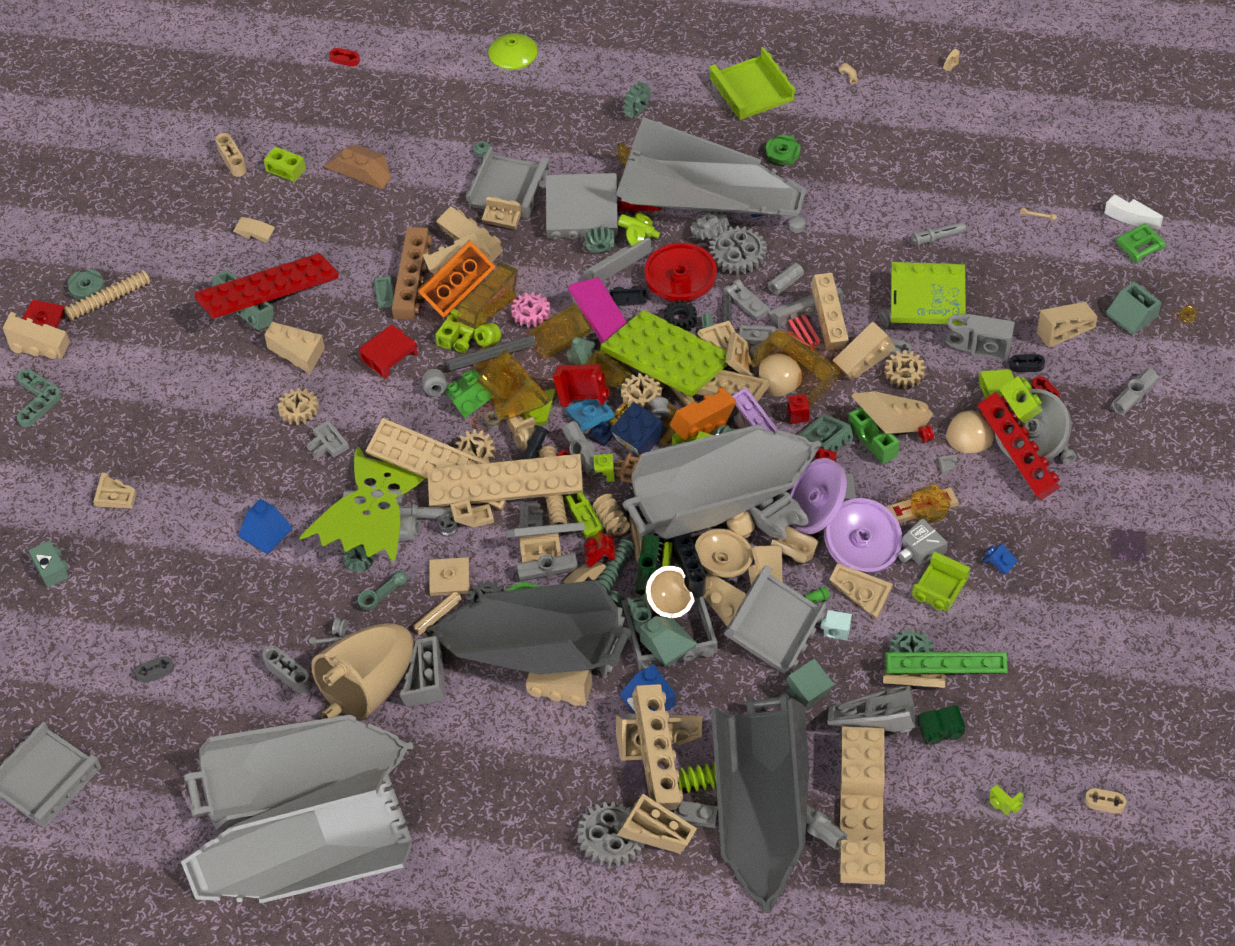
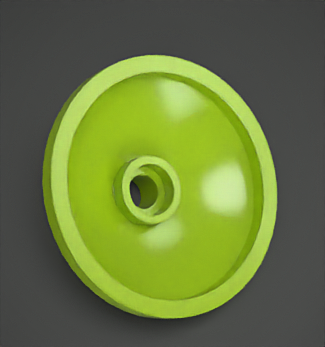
M520 33L502 35L495 39L488 49L491 62L500 68L509 70L528 66L536 59L538 54V47L535 41Z

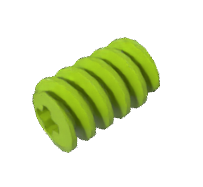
M715 762L712 763L711 769L707 763L704 764L703 770L700 765H696L695 771H693L691 766L687 767V772L684 771L683 767L679 768L678 787L682 791L683 788H686L687 792L690 793L693 786L696 792H699L700 785L706 791L708 784L715 789Z

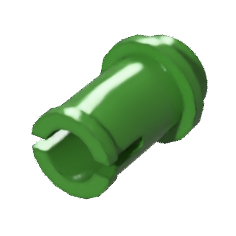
M821 586L818 590L803 596L815 604L823 600L826 602L830 598V593L827 587L823 588Z

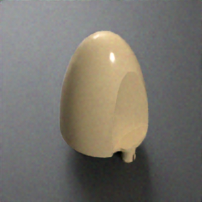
M391 623L366 627L338 640L313 658L311 668L314 680L323 696L331 704L325 711L321 712L320 716L322 719L344 714L356 717V720L362 721L368 718L389 697L403 678L410 664L414 642L407 628Z

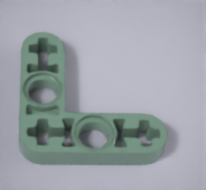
M24 369L17 375L19 384L37 395V397L17 414V420L20 426L30 427L61 399V393L54 384L32 370ZM39 384L44 385L41 389H35ZM39 404L44 405L42 409H35V407Z

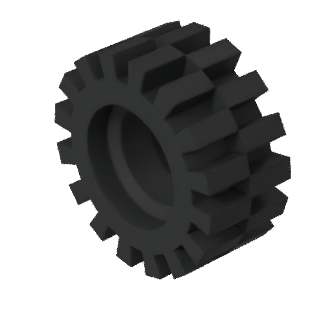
M678 300V303L673 301L672 305L668 304L664 310V320L690 332L692 328H695V324H697V310L695 306L692 307V303L687 304L685 300L684 303H681V300ZM684 314L687 318L679 320L675 319L674 316Z

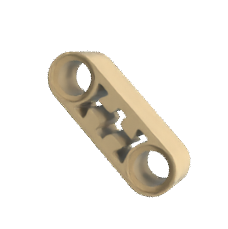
M227 133L217 135L215 140L218 152L230 172L236 177L243 176L247 172L244 157L233 139Z

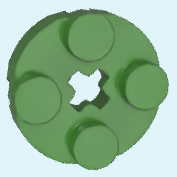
M779 135L774 140L771 138L766 144L767 159L779 165H792L800 156V144L798 145L796 139L788 135Z

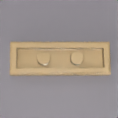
M883 670V683L945 688V674H886V671Z

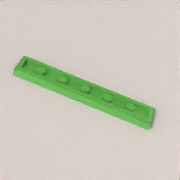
M1007 652L885 653L886 674L1008 673Z

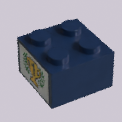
M633 402L610 431L615 440L639 456L640 454L650 452L667 429L662 420Z

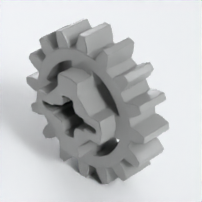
M718 212L714 214L706 213L702 215V218H697V222H692L690 228L693 237H696V239L701 238L704 240L707 237L712 239L713 236L717 237L718 233H724L723 230L728 229L729 221L723 212L719 214Z

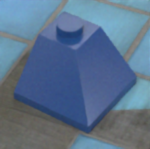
M260 498L247 511L238 537L264 553L269 554L293 527L274 506Z

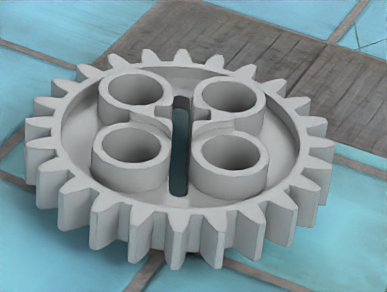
M730 226L729 231L723 230L724 233H718V236H713L712 241L709 242V253L714 258L717 269L722 267V272H725L727 269L729 274L736 271L737 275L740 271L746 274L747 269L753 272V267L758 269L759 264H763V259H766L767 247L766 241H763V236H759V232L753 233L752 228L747 231L746 226L743 229H740L739 226L733 229Z
M613 801L611 806L604 802L602 808L595 804V811L589 808L588 813L582 815V821H579V828H577V842L582 843L580 850H586L585 857L592 855V862L599 859L600 866L607 862L608 867L611 868L614 862L617 867H620V861L628 865L629 858L634 861L636 854H641V848H644V843L616 836L630 813V806L624 810L623 803L619 807H615V802ZM604 820H611L612 822L607 823ZM593 835H598L601 838H594ZM611 846H616L619 849H612Z

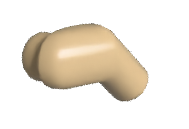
M843 63L842 66H839V72L842 75L848 74L850 84L858 82L857 72L848 63Z

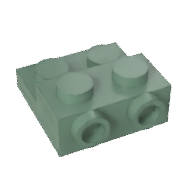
M826 414L821 415L798 434L799 436L806 437L810 442L818 440L821 443L820 448L837 453L841 446L849 444L854 437L850 424Z

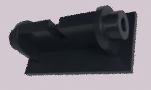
M633 286L631 289L615 287L613 290H609L610 296H613L612 299L617 306H626V299H630V305H643V303H646V295L642 296L646 294V288L641 286Z

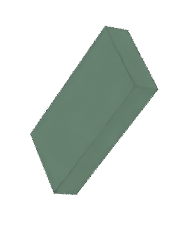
M392 277L373 278L378 308L392 306L394 299Z

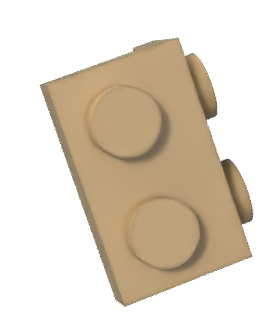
M486 197L487 205L482 217V223L516 230L521 217L520 203L514 200H502L498 197Z
M790 526L785 527L786 539H772L770 546H781L783 555L787 554L799 563H805L812 559L819 540Z

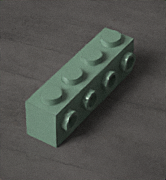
M225 270L213 276L212 287L238 278L228 270ZM264 302L236 311V313L254 328L261 330L273 322L274 307L268 302Z

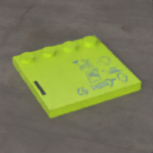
M892 262L891 322L948 324L951 316L966 314L965 264ZM959 320L952 322L954 325H963Z

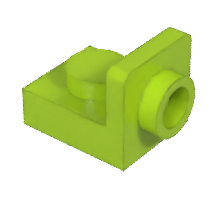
M613 454L594 455V471L596 473L602 472V475L607 477V482H615Z

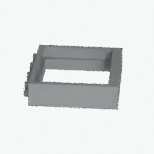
M703 597L694 598V602H696L707 642L698 643L695 648L667 666L682 660L688 662L700 656L710 657L717 653V640ZM626 600L621 601L626 626L632 631L630 640L639 670L646 669L653 664L655 666L663 665L653 654L642 656Z

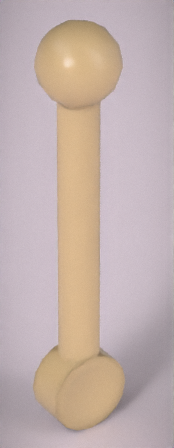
M1026 208L1020 209V214L1050 218L1051 220L1057 219L1056 214L1049 215L1027 211Z

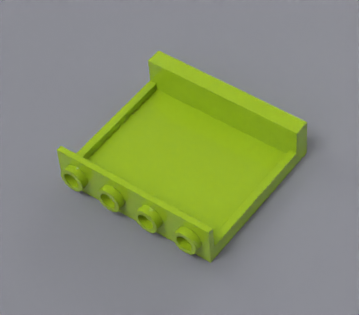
M761 47L760 56L721 70L718 69L716 64L709 66V78L739 120L794 101V94L796 93L794 85L790 84L786 74L781 72L779 65L773 61L771 54L764 47Z

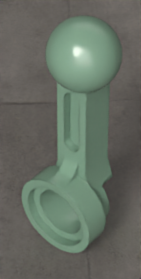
M396 571L392 578L377 591L365 590L361 592L358 596L360 607L364 610L374 609L383 598L388 596L397 587L407 583V574L404 571ZM368 598H373V599H374L371 604H369V605L364 604V601H365L366 599H368Z

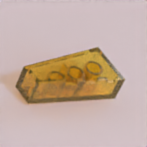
M499 262L496 265L497 270L495 272L491 271L487 275V281L485 283L480 282L475 293L471 292L459 305L457 321L477 329L491 317H494L500 310H503L508 304L512 303L516 298L515 289L518 269Z

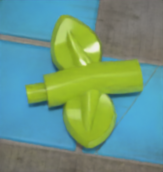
M637 213L634 218L622 214L618 221V226L627 229L626 237L631 247L644 240L645 237L658 239L660 236V232L655 231V227L652 226L653 221L643 213Z

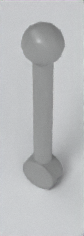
M347 635L325 639L311 637L309 643L310 645H315L316 643L336 642Z

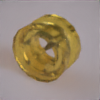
M1190 306L1183 307L1180 310V321L1186 324L1193 323L1196 320L1197 311Z

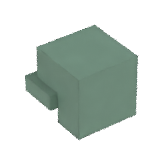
M813 659L788 676L786 682L790 688L786 694L789 695V698L802 703L805 706V710L828 696L834 683L818 662Z

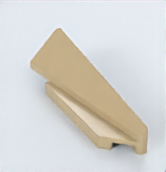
M754 546L751 548L756 564L748 568L751 585L765 565L773 569L770 575L783 583L782 547Z

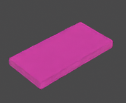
M599 277L569 285L568 290L601 344L627 324Z

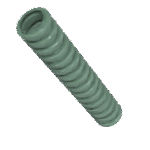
M620 539L619 544L615 548L616 559L614 561L608 559L605 564L606 568L596 579L607 593H609L618 575L630 558L629 556H631L635 549L634 544L627 539Z

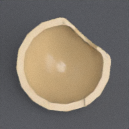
M773 354L761 360L759 378L769 380V387L765 391L766 394L786 396L800 386L802 371L798 363L790 356Z
M968 410L958 413L953 418L947 429L946 439L959 452L964 454L986 451L992 445L995 439V432L983 413Z
M674 566L661 567L650 576L646 583L645 598L647 604L660 616L669 618L680 617L688 612L694 603L692 592L685 585V575L681 568Z

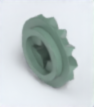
M361 544L343 555L344 564L351 571H364L372 566L375 555L367 557L365 548ZM356 553L362 556V561L356 558Z

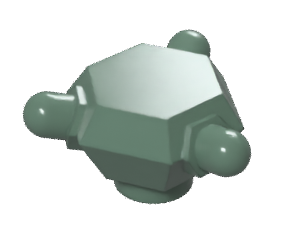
M574 337L571 349L567 350L569 362L576 365L594 364L596 355L594 348L596 343Z

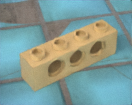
M833 273L814 275L811 281V288L826 351L845 348L849 339Z

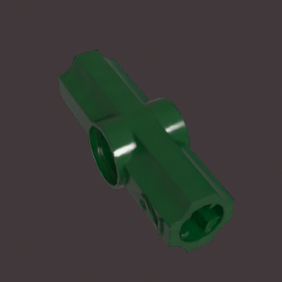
M648 534L642 536L640 557L638 559L639 566L635 593L641 596L645 594L648 579L657 571L656 564L660 538ZM646 563L652 564L650 567L643 566Z

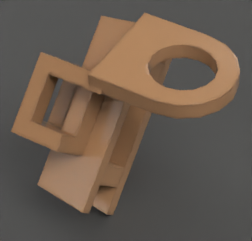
M629 452L626 461H617L618 467H615V475L621 477V481L632 483L631 476L641 454L637 458L632 457V453Z

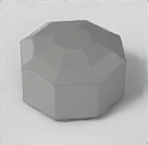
M792 216L788 220L789 230L794 233L802 232L806 228L805 219L801 216Z

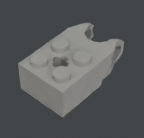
M971 314L954 315L949 318L948 327L953 332L948 333L946 343L958 350L969 351L974 356L1008 361L1015 322ZM959 320L963 325L955 326L952 322ZM956 336L958 338H961V340L959 342H953L950 340V338Z
M786 491L746 510L751 514L753 522L758 528L769 536L781 540L787 538L785 533L786 526L791 524L804 526L809 523L807 515L800 508L798 502Z

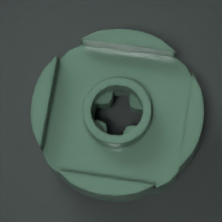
M86 269V272L82 273L78 271L68 280V290L71 296L77 300H84L86 296L90 297V294L95 295V292H100L105 287L101 274L93 269Z

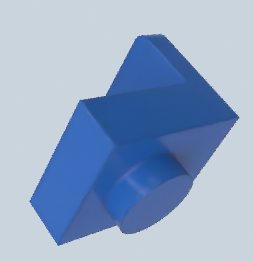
M1002 543L997 546H990L984 552L986 555L982 559L984 563L990 561L1004 575L1018 561Z

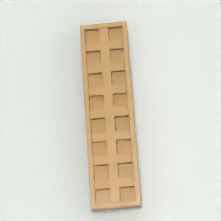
M382 418L366 449L367 454L428 479V469L489 463ZM507 500L485 502V504H490V506L503 510Z
M573 454L428 469L429 506L445 507L465 500H469L470 504L583 493L581 455Z

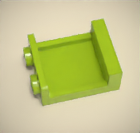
M934 552L927 570L918 584H914L912 596L919 602H926L932 605L938 611L948 612L969 579L970 567Z

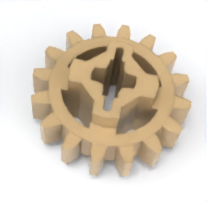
M906 350L903 351V354L896 351V356L891 354L890 359L886 360L884 370L886 379H890V384L897 383V388L900 385H903L904 389L907 388V385L914 388V383L920 384V380L924 379L926 369L924 360H919V354L913 356V351L907 354Z
M641 373L638 374V377L631 375V380L626 378L625 383H622L621 397H623V403L627 402V407H630L635 402L641 407H647L650 410L649 402L654 398L661 397L662 394L660 382H655L653 377L651 379L648 378L647 374L645 377H642Z
M297 388L295 392L293 389H290V394L284 393L285 398H279L280 403L277 404L279 415L282 416L283 421L288 420L289 424H292L293 421L297 425H299L300 421H303L305 424L306 419L313 420L312 415H317V409H319L317 396H314L313 392L308 393L306 388L303 391Z
M476 429L473 430V434L466 431L467 436H460L462 441L456 442V445L459 447L456 449L487 462H489V459H495L492 454L496 452L495 447H492L495 445V442L490 440V435H485L482 430L479 434ZM473 445L476 447L477 456H476V454L474 453V447H473Z

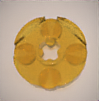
M932 484L922 487L912 494L911 511L918 519L921 520L923 518L929 520V522H937L947 516L950 508V499L947 493L940 489L938 485ZM927 502H933L934 506L926 504Z

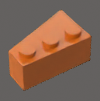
M721 387L718 389L717 394L704 396L705 400L698 404L694 401L677 410L669 426L683 440L697 437L699 431L708 434L712 433L721 425L726 427V422L737 401Z

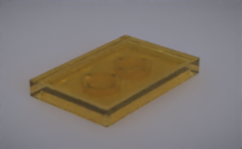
M576 303L529 331L530 335L534 336L536 346L543 359H547L571 345L574 337L582 338L592 332Z

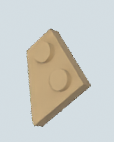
M730 321L700 329L697 334L704 341H708L712 345L727 351L729 336L735 330Z
M731 333L726 362L739 374L755 377L750 372L748 366L752 364L747 341L738 333Z

